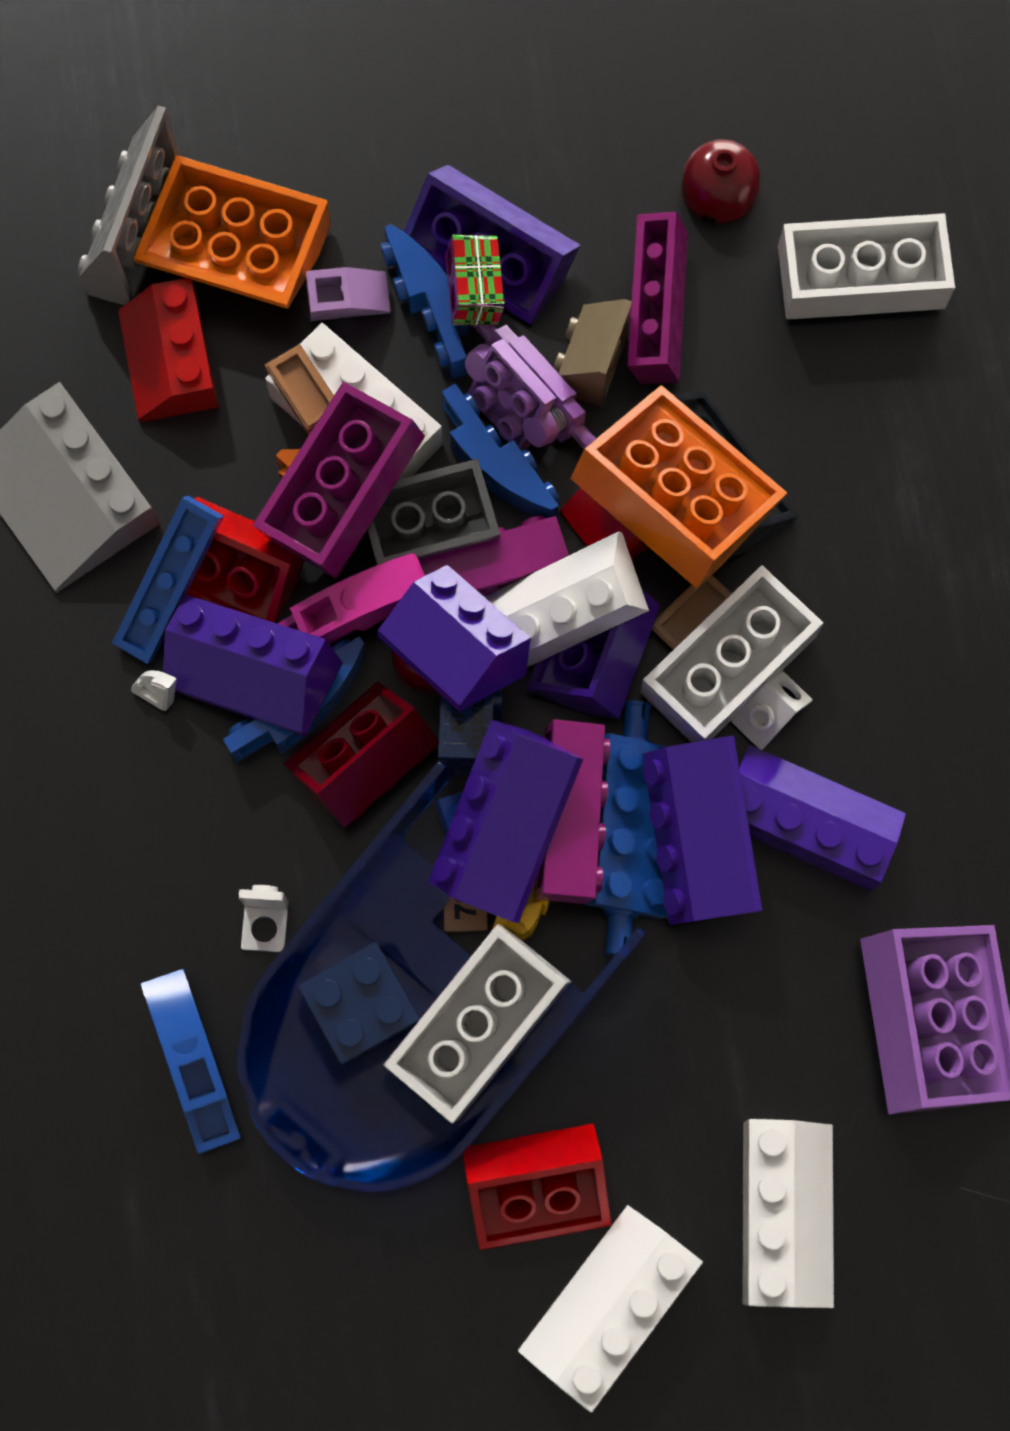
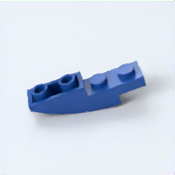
M392 224L384 226L386 242L381 243L380 248L386 266L394 265L398 276L393 278V284L399 301H407L411 314L421 311L427 331H435L438 343L434 344V349L440 367L448 366L452 379L466 375L465 360L467 357L459 337L470 334L469 325H452L447 275L431 255L409 235Z
M456 384L442 391L443 409L456 427V429L450 432V446L460 461L463 463L478 459L486 487L514 508L532 517L544 516L546 519L556 516L558 520L560 497L550 482L543 483L537 475L538 466L531 453L527 449L521 451L514 440L501 447L502 442L495 429L491 425L485 427L477 416L480 414V410L469 393L463 395Z
M360 636L351 642L349 639L342 640L332 647L343 664L306 735L302 736L258 720H242L230 728L228 731L229 736L223 739L236 763L272 741L282 755L308 736L332 713L350 689L367 655L364 642Z
M183 968L141 983L198 1154L240 1139L227 1095Z

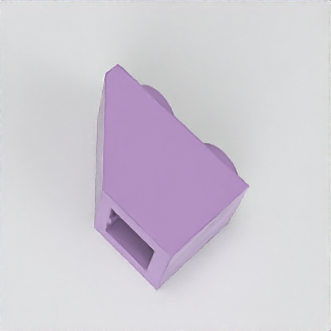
M350 267L306 271L311 321L391 312L387 277L384 271Z

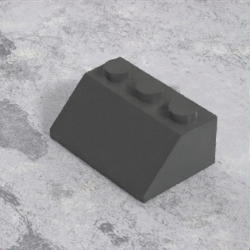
M478 459L398 479L366 530L377 565L410 553L416 554L417 558L421 559L500 538V531Z

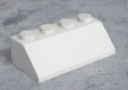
M619 531L485 596L490 603L531 638L527 667L649 611L622 532Z
M748 1119L743 1122V1305L834 1308L833 1125L795 1120Z
M627 1205L519 1348L518 1352L583 1407L592 1412L703 1261L668 1233Z

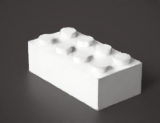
M945 213L783 225L778 244L786 320L946 309L955 289Z
M321 323L301 343L302 348L334 395L344 381L413 419L420 428L425 438L399 479L412 476L443 445L442 426L326 325ZM268 375L265 380L270 398L301 424Z
M761 565L643 679L640 693L691 743L713 739L767 681L778 675L817 637L823 622Z
M496 925L386 1061L384 1066L453 1124L463 1117L572 981L507 927Z

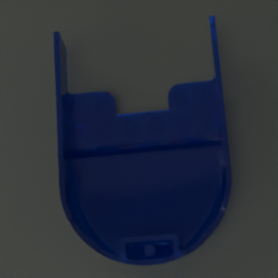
M440 761L433 767L268 966L250 994L242 1015L243 1023L239 1046H237V1071L239 1084H242L245 1098L250 1108L248 1111L250 1117L269 1146L283 1160L306 1176L329 1186L361 1190L360 1192L395 1190L425 1180L446 1168L481 1135L534 1075L544 1060L649 935L643 928H638L585 992L580 991L570 983L463 1117L453 1124L384 1066L415 1025L345 1066L341 1065L298 985L376 941L419 1019H421L471 957L466 950L433 923V920L448 903L450 896L428 883L434 866L405 841L406 832L456 772L450 766Z

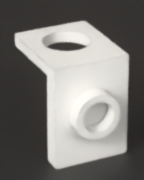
M782 671L758 690L733 718L732 723L753 744L762 750L792 717L808 706L813 699ZM782 686L788 688L797 699H794L791 696H789L783 690Z
M253 885L252 890L240 889L239 900L244 905L241 949L245 951L283 953L285 951L289 905L285 894L278 892L277 887L269 885ZM264 917L272 919L277 925L275 937L268 942H260L252 935L253 924L258 919Z

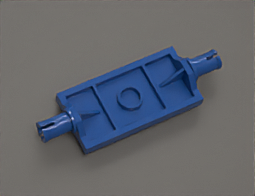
M635 700L626 701L624 704L623 736L612 733L604 735V738L610 740V756L606 765L603 764L602 781H607L608 797L605 807L600 808V823L605 824L606 837L603 849L598 850L597 867L603 868V886L601 892L596 893V898L587 903L589 906L602 908L604 916L608 917L604 955H612V957L619 958L632 957L633 920L638 919V916L658 919L668 918L663 904L664 889L661 870L656 859L657 845L654 826L650 820L651 807L647 783L643 777L644 763L642 757L644 753L667 746L654 744L648 740L651 704L646 702L643 706V701Z

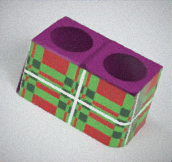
M452 235L445 255L452 325H498L504 306H494V304H504L497 236Z

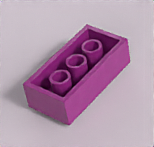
M343 381L253 526L268 540L337 579L425 438V435L413 419Z

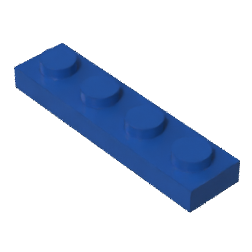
M190 496L182 497L112 644L146 664L154 661L165 638V629L182 598L187 594L224 518L223 515Z

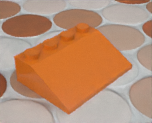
M176 155L133 260L138 264L288 309L306 279V271H311L316 263L331 227L328 200Z
M662 385L584 449L570 478L696 589L726 562L787 495L783 488Z

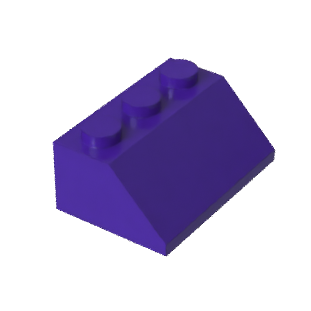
M448 565L414 581L378 629V637L458 711L471 706L526 676L531 638Z
M642 589L649 611L536 663L526 689L585 714L619 719L660 604Z

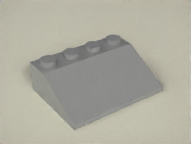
M156 107L133 136L128 151L124 150L120 155L118 162L119 175L115 185H110L105 195L106 209L102 219H98L94 223L91 233V248L88 255L84 254L78 266V277L87 295L122 305L127 304L137 296L147 266L135 263L133 257L175 156H180L165 107Z
M60 382L26 403L0 429V515L56 593L159 525L150 504Z

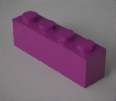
M677 211L637 215L628 367L640 385L680 382L688 232Z
M535 516L525 520L521 526L506 530L503 527H499L500 538L418 560L425 576L448 565L485 597L569 556L556 516L546 519L544 516Z
M554 719L545 728V739L583 758V762L536 878L535 900L587 904L596 898V893H600L602 890L603 868L597 867L598 850H602L605 844L606 827L605 824L600 823V808L605 807L608 797L607 781H602L603 764L606 765L610 756V740L604 738L605 725Z

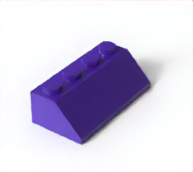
M450 165L427 174L403 231L421 245L446 273L445 255L452 235L497 236L504 304L498 305L504 306V309L530 325L534 323L565 280L581 246Z
M186 594L165 629L163 672L177 678L175 692L305 736L343 664L326 639Z
M491 719L428 883L453 899L511 922L519 923L582 765L583 758L528 729Z
M734 736L669 746L642 754L644 763L643 777L647 783L651 807L650 820L654 826L657 845L656 859L661 870L664 889L663 904L668 914L669 925L762 911Z
M749 745L739 770L750 837L873 891L882 882L897 846L906 813Z

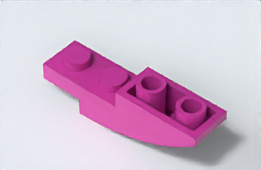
M410 553L350 576L291 607L292 615L277 624L326 639L329 644H332L354 630L366 631L386 619L412 583L424 577L425 574L416 554Z

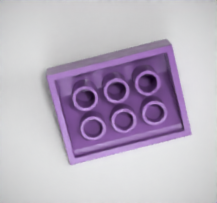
M995 926L892 929L860 939L888 1115L1010 1101V1010Z

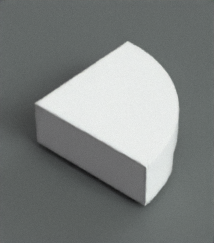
M146 671L132 685L131 691L162 711H167L174 702L177 678L160 671Z

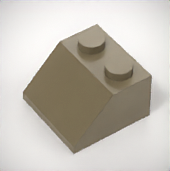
M620 299L584 304L579 318H571L565 340L570 342L566 354L558 353L553 368L577 393L574 398L603 407L628 337L632 301Z

